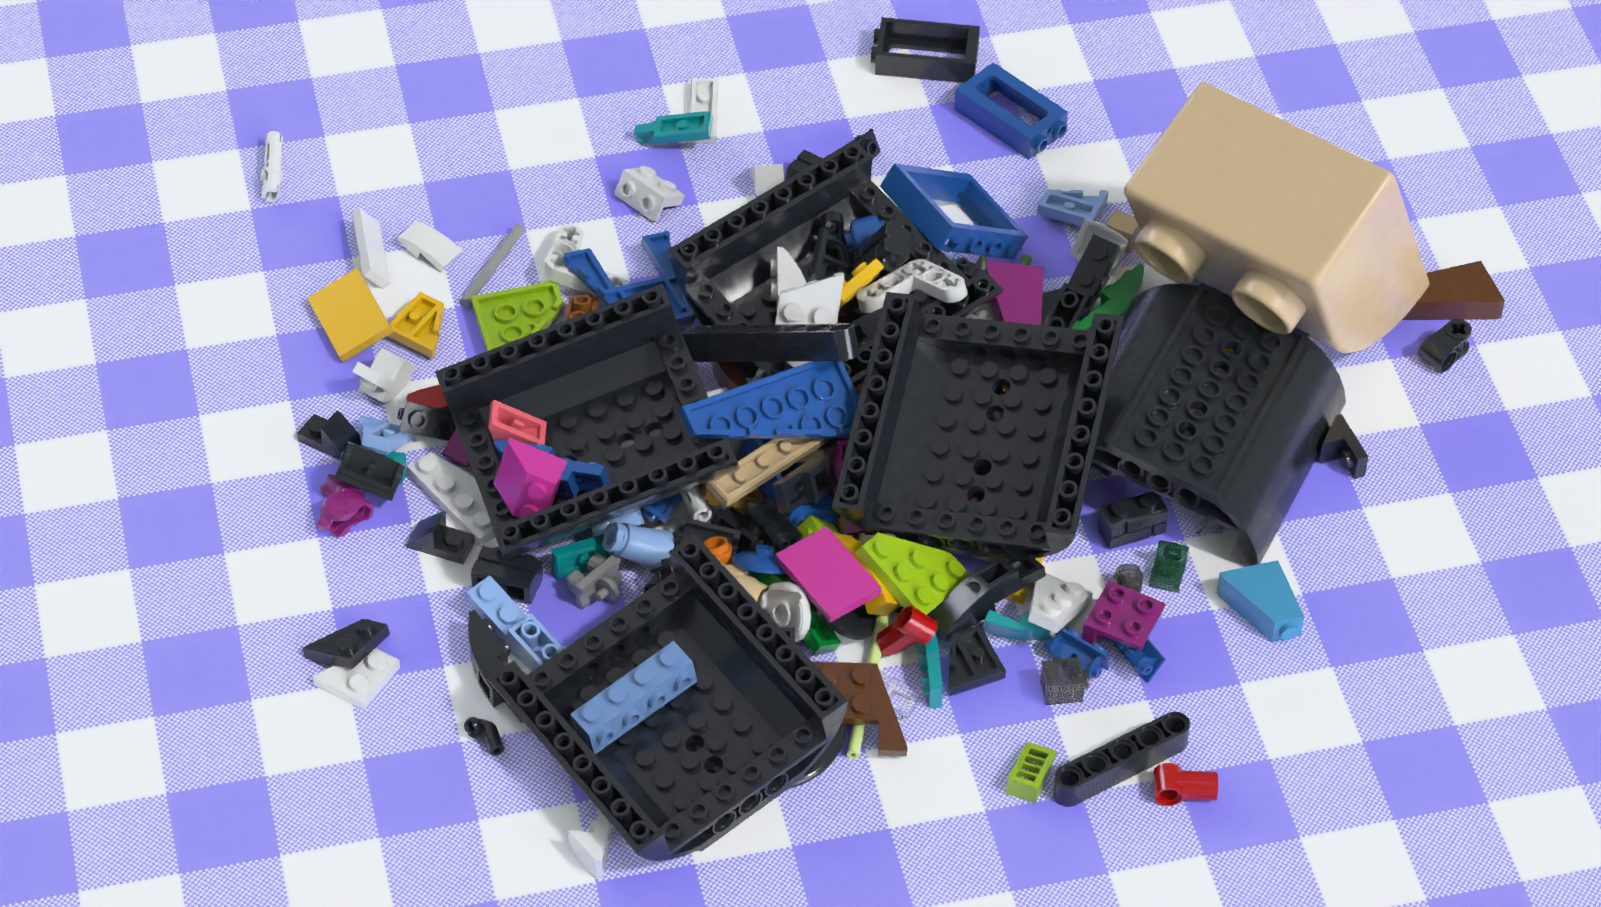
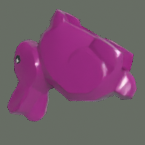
M328 474L326 482L320 487L322 495L327 497L324 498L321 505L320 519L317 521L316 526L320 530H328L333 536L342 537L350 532L351 527L363 520H369L373 515L374 508L372 503L364 498L365 490L338 480L333 474Z

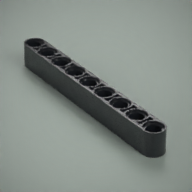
M854 324L679 326L693 362L845 361L860 355Z

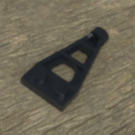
M829 211L820 218L821 228L817 236L808 282L826 279V268L836 273H844L846 282L853 278L851 274L853 261L844 236L843 215L836 211ZM826 247L837 251L839 260L826 255ZM857 294L839 308V315L853 321L861 317Z

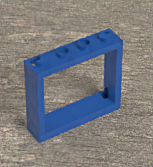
M894 163L880 185L881 189L937 250L1015 259L1029 237L971 174ZM933 200L959 203L978 225L953 222Z

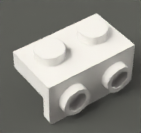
M647 166L624 169L614 192L618 198L653 222L659 220L664 207L681 205L685 197L683 193L676 189L675 184L661 179L656 175L655 170Z

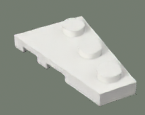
M1045 573V577L1034 582L1028 621L1057 633L1090 604L1093 593L1085 590L1079 583L1066 582Z

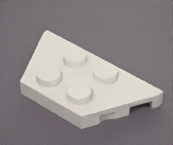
M839 272L834 274L833 277L820 281L814 280L798 288L792 287L780 291L775 325L837 324L844 273ZM797 361L787 363L793 367H797L809 363L811 361Z

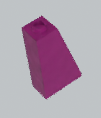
M986 260L984 270L1004 289L996 299L988 303L993 320L1041 325L1044 267Z

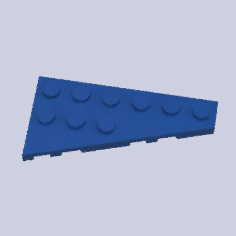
M811 361L683 406L679 413L691 439L849 438L859 396L842 361Z

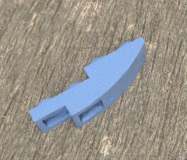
M488 576L466 591L465 599L483 619L486 618L490 622L496 637L499 640L503 639L507 643L510 652L533 670L564 649L532 613L527 616L491 576Z

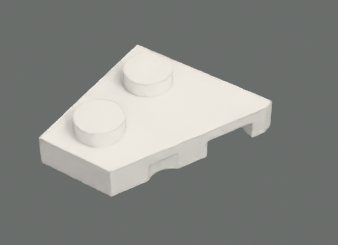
M375 648L354 669L334 665L315 674L313 684L365 710L399 670L400 661Z

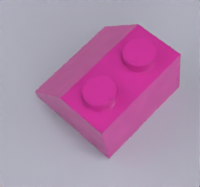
M509 437L493 484L511 514L518 518H523L552 506L567 461Z

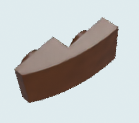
M712 362V372L720 388L726 387L728 390L752 382L751 379H746L743 368L735 370L733 362Z

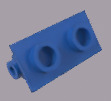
M1062 628L1055 633L1054 639L1049 637L1045 642L1044 648L1048 650L1047 653L1065 664L1068 663L1072 656H1075L1076 659L1072 662L1071 667L1088 678L1095 677L1097 679L1102 674L1103 669L1109 670L1108 654L1105 649L1096 643L1090 644L1081 639L1080 635L1071 628Z
M1108 638L1147 683L1151 681L1166 660L1149 639L1142 650H1137Z

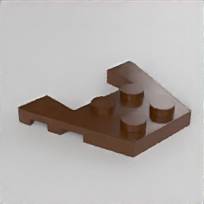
M813 661L815 666L848 700L846 713L841 724L877 725L878 756H907L908 746L877 663Z

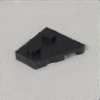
M361 619L304 646L302 649L305 659L354 669L390 635L386 623Z

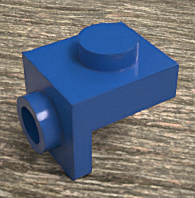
M681 493L642 507L645 509L642 515L656 525L659 520L666 524L683 501Z

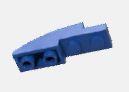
M495 439L494 446L501 460L508 440ZM525 443L555 456L552 447L544 444ZM561 458L566 460L567 464L556 495L572 499L576 497L579 489L592 491L610 484L611 481L605 466L595 462L585 463Z

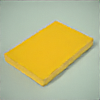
M358 268L307 298L342 362L394 332Z

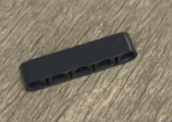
M1178 711L1166 713L1062 765L1055 773L1054 800L1064 807L1076 806L1181 753L1188 745L1190 731L1188 716Z

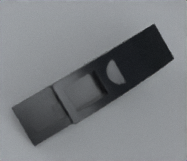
M1093 234L1068 284L1064 282L1043 326L1071 328L1075 322L1081 321L1089 315L1110 279L1108 273L1121 250L1119 245Z
M837 440L829 441L798 461L797 469L772 484L779 513H790L806 502H817L838 484L836 471Z
M998 556L988 562L952 590L929 616L938 623L936 633L945 641L951 638V633L967 629L984 620L989 610L996 612L995 603L1045 577V567L1035 558L1026 559L1025 562L1013 560L1007 562L1001 556Z
M474 609L469 612L468 632L470 658L477 682L493 708L505 703L520 723H523L521 718L487 679L509 664L508 656H510V649L503 639L499 640L496 637L490 622L486 618L482 619Z

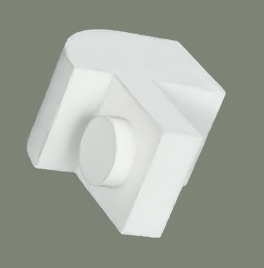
M381 347L370 368L357 362L352 372L362 377L359 382L361 383L359 390L383 403L392 401L406 387L416 366Z

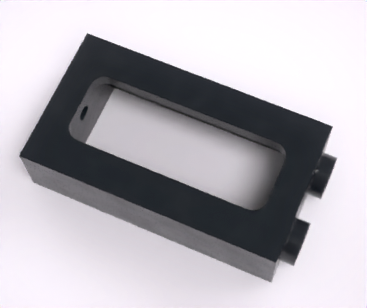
M881 17L880 28L874 29L873 44H876L877 47H872L870 63H875V75L965 83L976 73L980 26ZM892 48L963 54L965 59L890 52Z

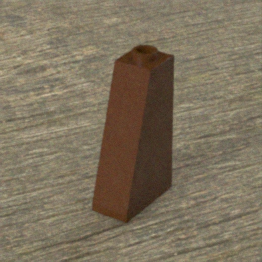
M1480 260L1427 272L1430 283L1429 287L1402 320H1496L1502 317L1505 300Z

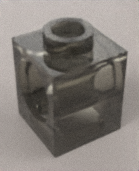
M1080 658L1042 661L1040 683L1045 705L1083 702L1084 689L1089 688V676L1087 670H1082Z

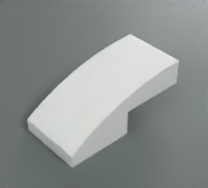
M418 220L397 237V240L416 258L423 255L441 272L452 264L463 251L448 237Z

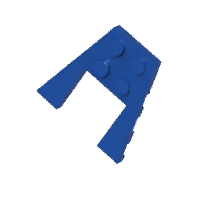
M669 231L642 236L641 241L642 248L661 277L614 287L591 248L564 253L563 264L605 305L663 284L678 326L691 324V308L677 282L668 249L672 248Z

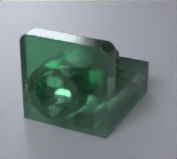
M1159 540L1148 587L1179 593L1187 566L1189 547L1176 542Z

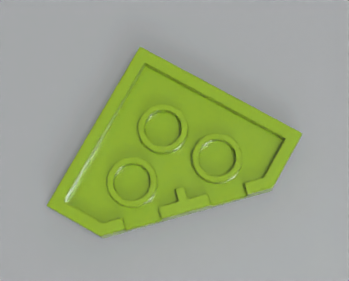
M552 281L471 296V305L486 351L548 328L564 309V302L558 283Z
M877 533L855 552L903 608L913 605L926 615L937 607L962 581L970 576L951 552L882 533Z

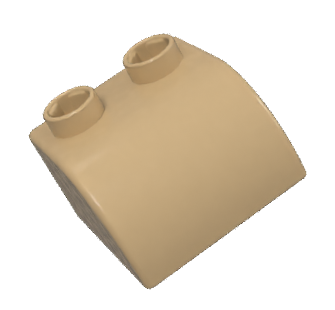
M1200 82L1124 187V194L1141 230L1134 240V248L1150 267L1175 282L1189 284L1196 278L1231 296L1236 306L1247 317L1265 329L1277 334L1286 335L1291 333L1296 327L1310 334L1309 337L1336 351L1342 353L1362 351L1388 334L1409 313L1430 285L1397 179L1393 173L1207 82Z

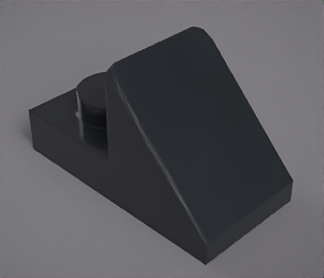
M338 410L328 420L313 414L297 432L299 442L339 460L348 442L363 447L359 433Z
M1336 415L1323 441L1319 463L1322 464L1340 458L1342 466L1349 470L1354 479L1361 478L1366 474L1369 456L1343 415Z
M441 511L417 523L406 543V548L464 564L475 544V534L446 526L445 511Z

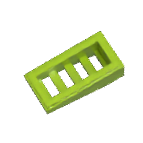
M1027 741L1008 777L1006 794L1037 803L1056 759L1057 751ZM1030 753L1045 757L1046 759L1030 755ZM1027 760L1041 764L1042 767L1028 763ZM1025 768V769H1028V770H1031V771H1035V772H1038V774H1035V773H1032V772H1029V771H1026V770H1023V769ZM1020 776H1023V777H1026V778H1029V779H1032V780H1035V781H1034V782H1033V781H1029V780L1020 778Z

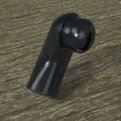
M469 717L464 722L465 732L473 739L485 742L490 755L497 756L504 752L505 748L498 728L493 722L476 717Z

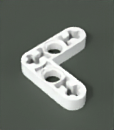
M563 224L559 227L546 258L543 275L552 282L596 296L562 262L564 254L558 251L565 253L578 251L584 237V232L580 227L573 224ZM605 271L614 287L627 285L623 277Z
M917 259L908 262L857 293V301L862 312L871 313L883 307L886 292L909 294L918 289L946 303L963 300L968 293L964 278L927 260Z

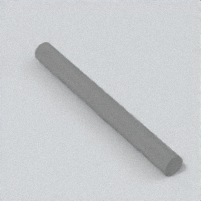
M521 224L514 225L461 297L459 302L463 307L468 308L471 305V296H476L480 293L525 231Z

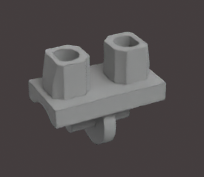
M596 553L587 563V569L590 572L588 575L585 576L580 571L575 570L567 577V588L576 595V605L584 610L596 599L601 601L606 598L614 602L620 597L618 587L623 581L618 567L621 562L619 556L613 554L606 558Z

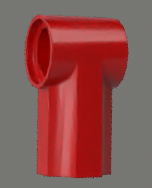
M909 605L902 610L896 622L878 632L876 642L880 647V652L888 657L892 654L897 655L916 642L920 645L927 644L935 635L938 623L913 605Z
M1162 763L1153 770L1154 798L1160 805L1174 806L1182 802L1183 799L1217 800L1219 783L1217 772L1184 771L1175 763Z

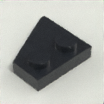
M980 624L951 633L948 680L949 696L1005 678L1006 669Z

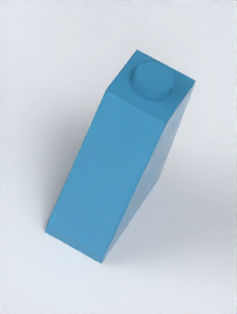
M1278 560L1219 572L1217 586L1219 598L1267 639L1274 642L1283 639L1290 640L1301 636L1304 614Z

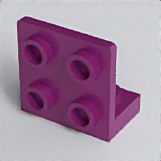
M1108 581L1084 622L1082 639L1091 644L1098 641L1103 642L1105 637L1134 649L1142 650L1165 610V603Z

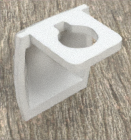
M1084 219L1070 255L1080 261L1093 234L1113 242L1121 247L1108 275L1114 276L1129 241L1105 225Z

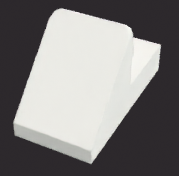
M598 811L597 819H591L589 832L569 830L568 837L571 852L596 879L603 880L614 827L600 811Z

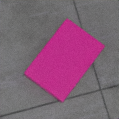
M827 526L775 554V561L793 582L800 587L829 623L881 595L882 588Z

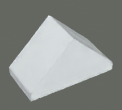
M783 164L750 166L755 197L760 196L784 181Z

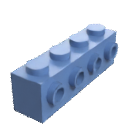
M672 641L572 712L570 715L575 732L594 754L598 753L696 683L697 677L693 661Z

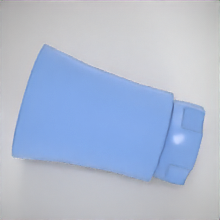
M614 522L613 524L609 523L603 533L602 546L605 551L613 552L616 556L632 560L652 570L662 566L661 560L669 558V551L674 548V537L669 530L650 529L628 523Z

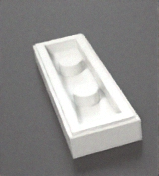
M691 78L690 113L711 112L713 125L710 139L689 141V144H717L719 78Z
M359 208L352 213L362 274L379 287L384 288L390 284L380 223L377 219Z

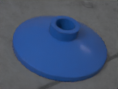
M756 545L755 551H745L732 556L731 562L742 569L767 574L786 573L775 561L774 548L768 545Z

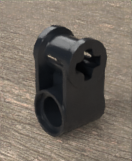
M1463 319L1448 321L1446 325L1423 341L1418 349V356L1439 372H1446L1455 362L1468 353L1469 343L1467 339L1471 336V325Z

